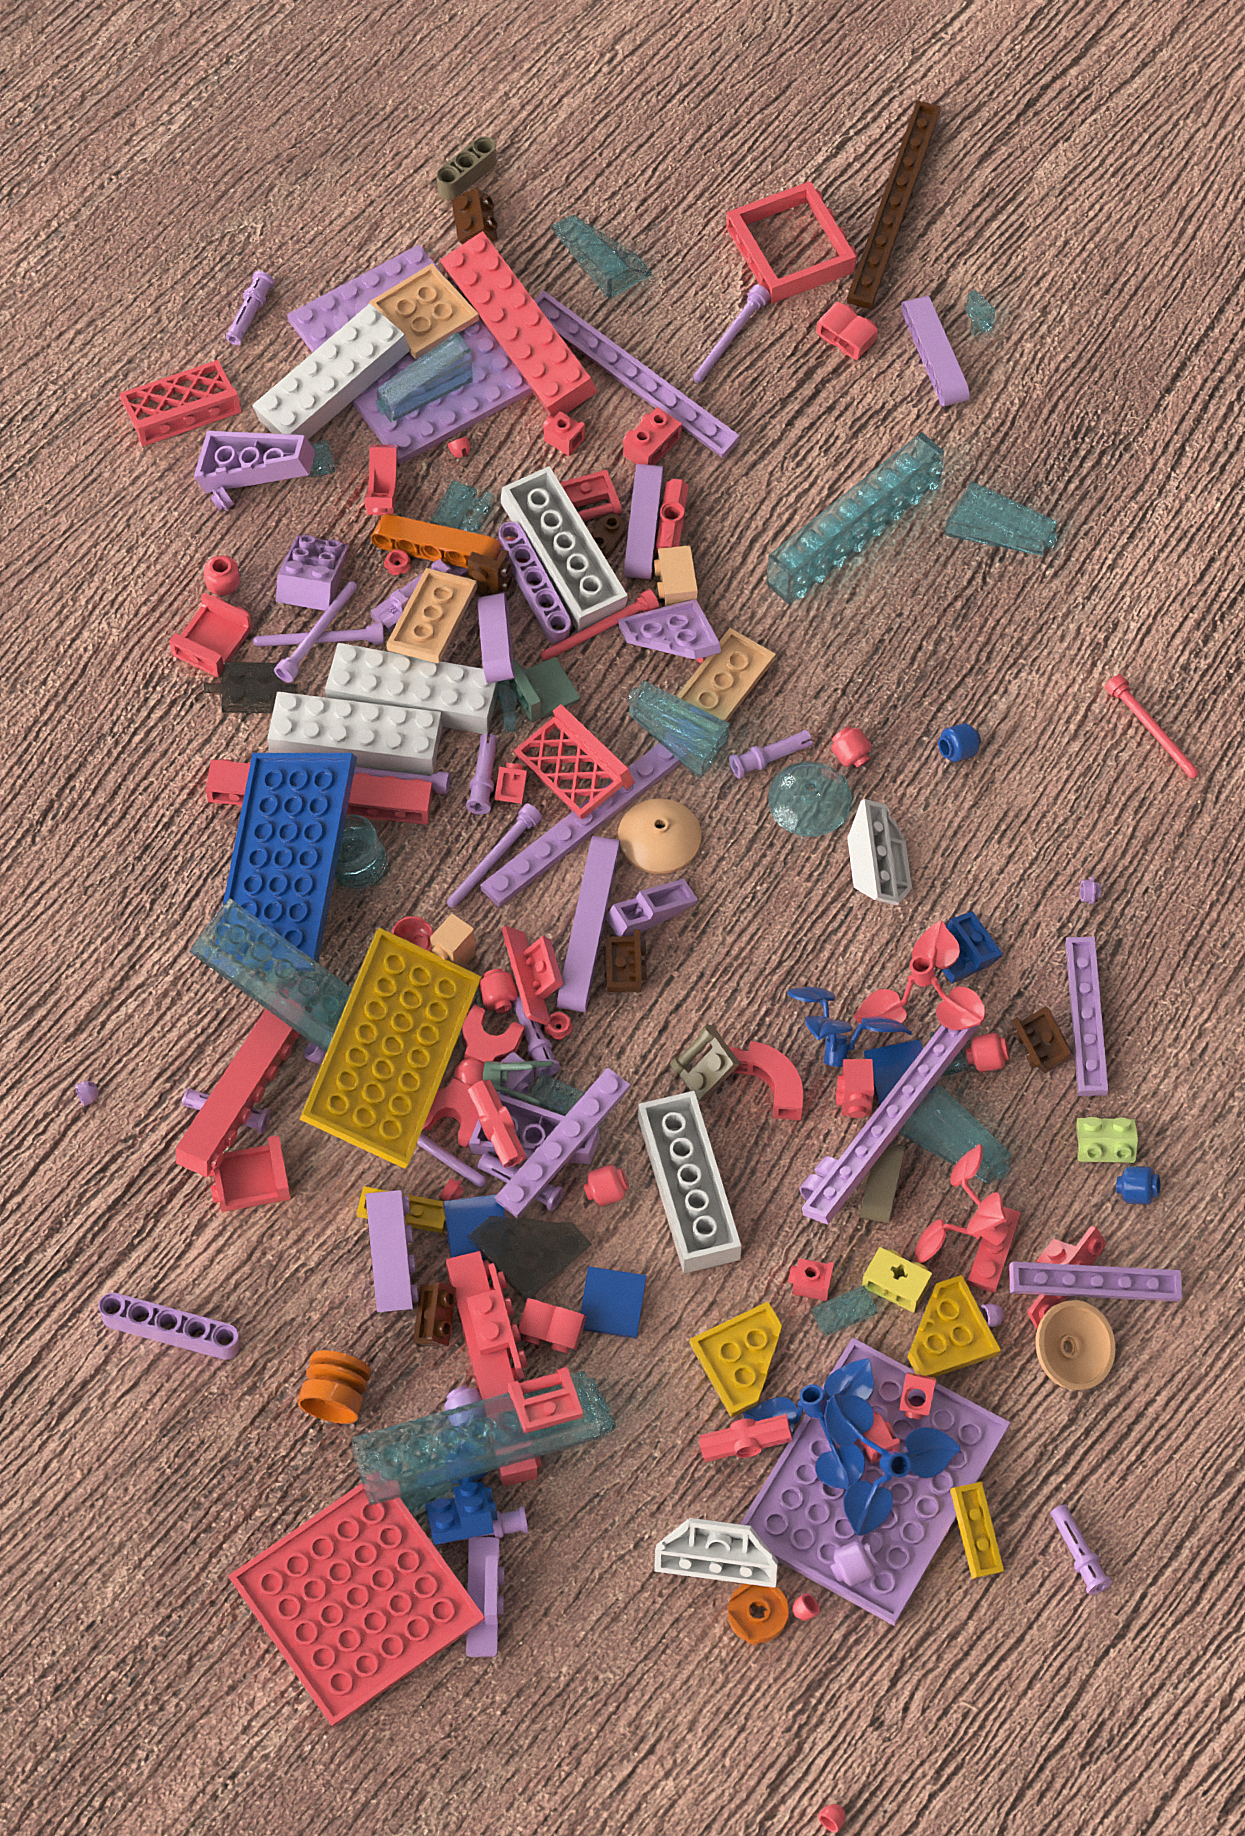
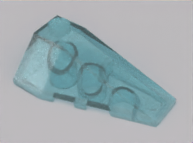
M574 214L551 226V229L608 298L652 275L650 269L637 254Z

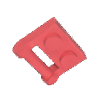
M607 469L560 482L575 508L608 499V504L579 511L578 514L583 521L611 513L616 515L622 513L620 501Z
M567 1367L557 1369V1373L521 1383L517 1380L508 1383L509 1394L514 1402L524 1434L583 1417V1410ZM556 1385H561L563 1388L528 1399H524L523 1394Z

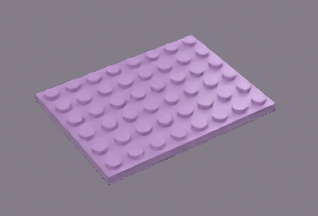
M417 245L287 314L288 322L313 353L369 304V301L430 264H433L438 270L439 268L423 248ZM479 320L417 359L408 352L351 403L383 444L398 445V464L401 465L533 392L506 353Z
M852 1337L831 1374L849 1363L866 1358L870 1359L874 1391L867 1402L873 1412L880 1413L883 1421L890 1423L895 1438H898L900 1441L899 1452H908L905 1446V1438L912 1430L920 1427L937 1429L947 1434L960 1446V1451L951 1459L940 1474L932 1478H921L910 1470L904 1477L892 1476L891 1481L881 1483L879 1487L888 1489L892 1494V1509L879 1527L866 1535L858 1536L854 1533L843 1508V1498L847 1489L829 1487L823 1484L817 1477L815 1471L817 1459L821 1454L832 1451L819 1419L809 1417L806 1414L793 1435V1441L788 1443L740 1525L751 1526L778 1562L895 1626L957 1518L950 1489L978 1482L1006 1434L1010 1422L938 1383H935L929 1416L923 1415L922 1420L904 1416L905 1411L899 1410L905 1377L907 1372L915 1373V1371ZM913 1389L909 1392V1400L915 1405H920L926 1400L925 1393L920 1389ZM857 1438L853 1444L859 1447L865 1458V1471L861 1480L868 1481L873 1485L875 1480L884 1476L885 1473L880 1467V1461L873 1464L870 1463L860 1439ZM835 1442V1445H836L837 1449H838L840 1446H842V1445L837 1444V1443ZM853 1541H860L863 1545L868 1543L878 1562V1566L875 1567V1575L855 1586H849L844 1579L838 1582L830 1566L835 1563L834 1552Z

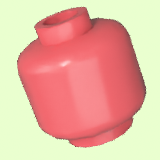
M219 555L207 561L204 566V579L207 589L218 596H226L238 588L240 584L239 568L231 557Z
M848 726L832 738L834 743L831 746V750L844 767L855 765L859 768L870 760L868 754L872 750V744L860 728L851 729Z
M493 969L482 975L478 991L483 1006L497 1013H505L511 1010L513 1002L518 998V991L513 976L502 969Z
M996 1032L974 1036L971 1040V1047L966 1048L969 1065L975 1064L976 1069L982 1073L1002 1069L1006 1061L1010 1060L1007 1040L1005 1037L1001 1038Z
M613 1164L590 1171L587 1177L588 1183L584 1184V1190L589 1201L594 1199L601 1207L623 1200L626 1194L625 1191L629 1190L628 1181L623 1169H617Z

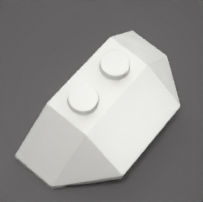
M863 799L848 836L854 888L874 900L898 905L912 889L906 841L897 823L889 815L890 810L886 804Z
M689 1518L656 1545L655 1572L776 1588L778 1560L751 1526Z

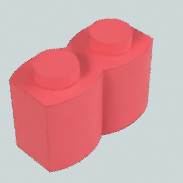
M836 302L817 322L816 333L828 343L837 346L846 355L858 360L877 340L878 329L872 320L857 316L851 306Z
M528 1298L518 1329L520 1334L524 1335L522 1341L540 1346L541 1341L552 1344V1350L568 1354L569 1349L577 1351L587 1316Z

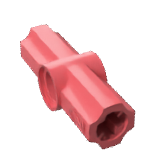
M672 479L666 482L663 504L660 509L655 554H658V549L680 546L689 484H686L683 480Z
M482 1080L473 1084L468 1089V1093L480 1116L478 1119L488 1141L492 1142L504 1168L520 1164L527 1157L514 1131L516 1128L506 1106H502L491 1080Z
M787 1414L760 1421L740 1419L733 1422L730 1428L699 1435L700 1448L705 1463L734 1455L740 1458H749L758 1455L763 1448L793 1441Z

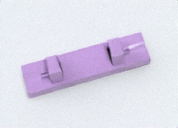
M438 559L429 568L464 578L468 576V569L444 564L441 559ZM422 574L402 589H397L387 600L371 611V617L377 623L383 622L384 630L388 634L394 630Z

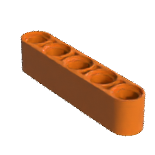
M391 514L381 516L370 538L376 547L386 551L402 550L409 556L435 562L441 559L444 564L468 569V558L472 551L494 560L497 559L501 551V544L493 537Z

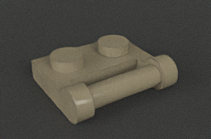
M709 1024L701 1029V1035L681 1056H676L670 1062L671 1068L680 1074L689 1089L695 1091L698 1101H705L740 1065V1062L718 1031ZM710 1043L713 1048L691 1069L689 1063Z

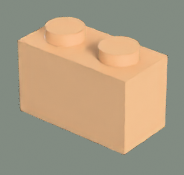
M690 545L658 549V559L653 560L655 576H660V582L657 583L658 599L663 598L664 607L692 599L697 600L698 591Z
M451 913L430 937L431 952L444 960L464 968L475 956L474 928Z

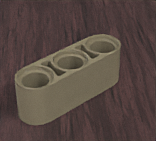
M487 136L479 137L437 171L438 195L443 199L452 200L489 172L496 165L495 141Z
M890 1143L871 1167L860 1218L889 1224L906 1146Z

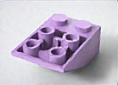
M297 535L277 575L276 602L326 611L335 599L349 544L341 543L338 540L317 539L311 535Z

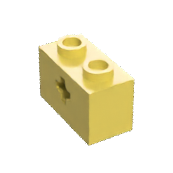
M879 1247L863 1275L862 1287L915 1313L931 1284L932 1273L929 1272L927 1267L918 1262L911 1263L903 1259L894 1250H885Z

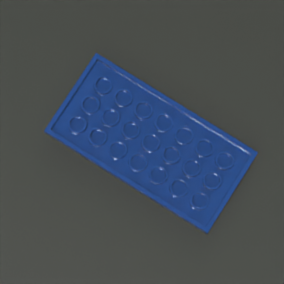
M252 753L211 962L214 966L280 969L318 968L357 760L353 753Z

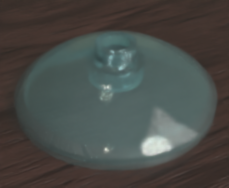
M811 761L795 763L780 771L773 779L768 794L769 809L777 823L789 832L809 837L821 836L837 829L846 820L850 812L852 800L850 787L837 770L826 764ZM811 787V788H814L815 790H814V791H808L806 788Z

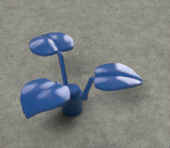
M800 987L788 989L787 994L796 1000L819 1002L823 1006L824 1016L805 1017V1024L818 1041L826 1037L823 1063L829 1066H843V1059H847L848 1050H854V1044L862 1030L906 1032L910 1036L912 1035V1031L894 1019L871 1016L862 1018V1023L858 1025L850 1042H848L847 1036L841 1033L851 1032L853 1026L842 1020H831L829 1017L828 1001H834L836 997L831 991L819 987Z
M869 1358L849 1363L834 1371L826 1379L823 1387L824 1390L815 1384L805 1386L799 1395L801 1401L797 1402L798 1410L790 1399L776 1397L764 1401L753 1409L744 1411L743 1416L745 1419L760 1421L787 1414L792 1436L794 1434V1424L801 1421L803 1410H805L809 1417L818 1418L832 1451L821 1454L817 1459L815 1465L817 1477L823 1484L829 1487L848 1489L849 1486L862 1479L865 1471V1458L862 1451L855 1444L846 1447L840 1446L837 1449L835 1442L827 1432L824 1415L827 1401L833 1394L855 1395L861 1397L866 1402L870 1399L874 1391V1379Z
M833 1394L829 1398L825 1409V1426L833 1441L846 1447L851 1446L859 1438L882 1455L880 1467L885 1475L875 1480L873 1485L864 1480L855 1482L849 1486L843 1498L844 1512L854 1533L858 1536H863L879 1527L892 1509V1494L888 1489L879 1487L881 1483L891 1481L892 1476L904 1477L910 1470L921 1478H932L946 1468L951 1459L960 1451V1446L950 1436L937 1429L920 1427L912 1430L905 1438V1446L908 1452L887 1451L862 1434L871 1428L874 1420L873 1411L869 1403L855 1395Z

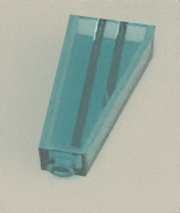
M458 332L454 333L376 389L377 400L375 401L377 410L381 415L385 414L392 423L473 382L472 350Z
M971 481L947 518L945 535L949 537L1043 556L1048 547L1053 548L1059 534L1056 533L1057 521Z
M644 680L638 688H633L628 696L629 715L693 774L702 779L728 740L730 723Z
M940 1084L925 1096L898 1132L902 1137L953 1165H956L964 1154L980 1143L983 1146L981 1165L974 1176L987 1184H990L996 1178L998 1180L1002 1179L1011 1169L1012 1154Z

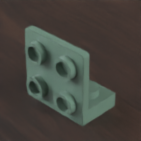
M556 657L528 669L525 667L521 668L517 660H513L515 678L508 679L507 682L531 722L552 714L553 710L560 704L566 708L579 702L578 693Z

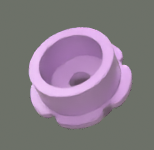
M223 487L216 491L213 489L212 492L215 495L211 497V500L219 511L224 508L228 512V508L234 505Z
M1090 877L1089 880L1081 881L1080 899L1081 902H1089V904L1093 905L1096 899H1100L1101 886L1100 883H1095L1094 877Z

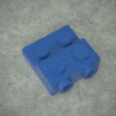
M483 1481L477 1483L466 1482L461 1486L453 1487L455 1498H439L433 1502L425 1503L434 1545L494 1533L492 1521L498 1520L495 1502H493L491 1487L484 1488Z

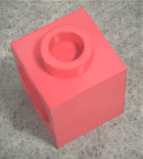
M910 1372L906 1373L899 1410L905 1411L904 1416L922 1420L923 1415L929 1416L936 1378ZM913 1389H920L925 1393L926 1400L920 1405H915L909 1400V1392Z

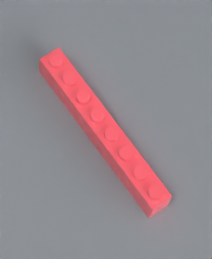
M229 759L211 760L206 784L208 802L242 806L251 762L240 763ZM366 773L354 774L346 816L428 825L433 797L432 782H426L422 779H398L394 776L376 777Z
M289 977L285 978L177 1145L176 1164L205 1177L209 1176L213 1168L217 1169L220 1166L226 1147H231L234 1144L238 1134L237 1130L241 1124L245 1125L248 1122L251 1108L255 1103H259L262 1100L265 1086L269 1081L273 1082L276 1078L279 1064L282 1060L286 1061L290 1056L292 1044L295 1039L302 1037L309 1017L314 1018L319 1008L316 989Z
M478 1251L446 1259V1271L450 1285L456 1287L455 1306L476 1387L483 1402L486 1415L485 1422L501 1484L504 1487L537 1479V1468L542 1467L538 1449L532 1450L530 1440L534 1439V1433L532 1431L524 1434L514 1402L509 1394L508 1383L516 1380L520 1383L516 1368H511L509 1358H513L510 1347L485 1355H481L466 1298L495 1289L494 1287H489L487 1279L491 1278L488 1260L483 1261L481 1252Z

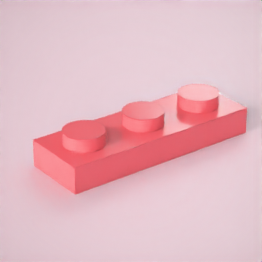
M1003 1207V1211L1007 1221L1003 1223L1009 1227L1008 1234L997 1246L982 1237L967 1285L996 1293L1021 1212Z

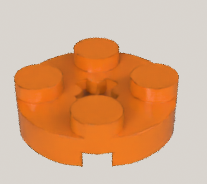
M744 1583L731 1595L727 1609L729 1625L738 1637L746 1640L749 1644L758 1645L772 1641L783 1632L788 1622L787 1599L778 1587ZM753 1606H756L758 1609L762 1607L766 1609L763 1613V1618L759 1619L758 1617L754 1618L751 1616Z

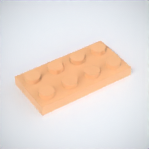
M425 568L387 641V650L439 664L477 589V581Z
M731 628L728 629L719 641L721 653L707 657L669 705L670 712L713 737L717 736L774 662L776 655Z

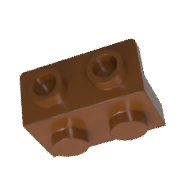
M476 187L452 199L457 237L462 245L482 231L491 241L498 239L496 232L498 224L493 215L494 202L488 194H484Z
M503 549L497 561L473 551L468 558V579L477 581L476 594L489 596L508 591L512 582V577L509 574L512 565L509 561V551Z
M634 929V936L606 937L607 993L641 992V982L647 981V964H641V956H646V939H640V929Z
M1047 1006L1024 1020L1018 1017L1012 1019L1016 1026L1013 1033L1021 1045L1025 1044L1028 1050L1025 1056L1032 1068L1037 1067L1042 1072L1047 1073L1074 1057L1059 1025Z
M435 1282L434 1285L420 1286L413 1339L414 1344L420 1346H449L452 1333L453 1309L456 1303V1287L442 1282Z

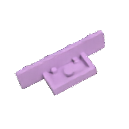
M497 1537L469 1538L468 1594L484 1615L485 1621L467 1633L466 1654L468 1657L497 1656L498 1615H504V1596H498L499 1585H504V1567H499V1538Z

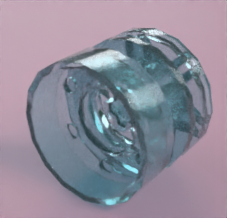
M356 814L346 815L334 879L340 885L350 889L365 888L374 884L382 877L387 868L388 856L374 825L367 818Z

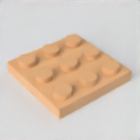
M433 264L428 265L369 301V304L371 303L405 334L410 348L409 353L415 359L479 321V314Z

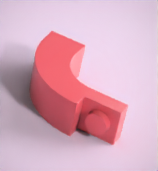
M371 444L369 447L368 492L365 496L367 515H394L397 492L398 445Z
M750 1041L749 1051L731 1047L730 1050L740 1062V1065L732 1073L754 1075L765 1081L770 1087L774 1098L772 1118L801 1121L803 1086L800 1075L792 1062L780 1051L759 1042Z

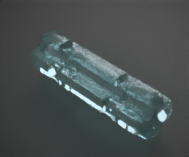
M590 1377L581 1381L580 1389L583 1395L586 1396V1402L595 1420L598 1422L597 1425L601 1433L607 1434L616 1429L615 1420L609 1413L610 1410L601 1391H598L595 1379Z

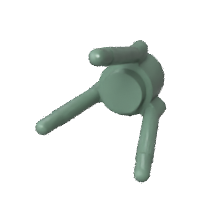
M485 1061L483 1080H491L496 1092H502L538 1106L540 1105L539 1100L501 1085L508 1082L509 1070H531L535 1067L553 1066L554 1062L527 1061L504 1063Z

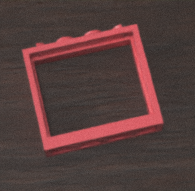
M811 181L727 212L726 228L758 283L770 293L771 298L769 301L771 304L855 272L856 259H858L857 252L846 241L843 228L837 226L832 210L825 206L820 190H816ZM807 202L839 256L778 279L746 225Z

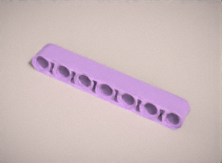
M592 836L562 974L563 985L559 989L557 1008L586 1012L619 856L620 840Z

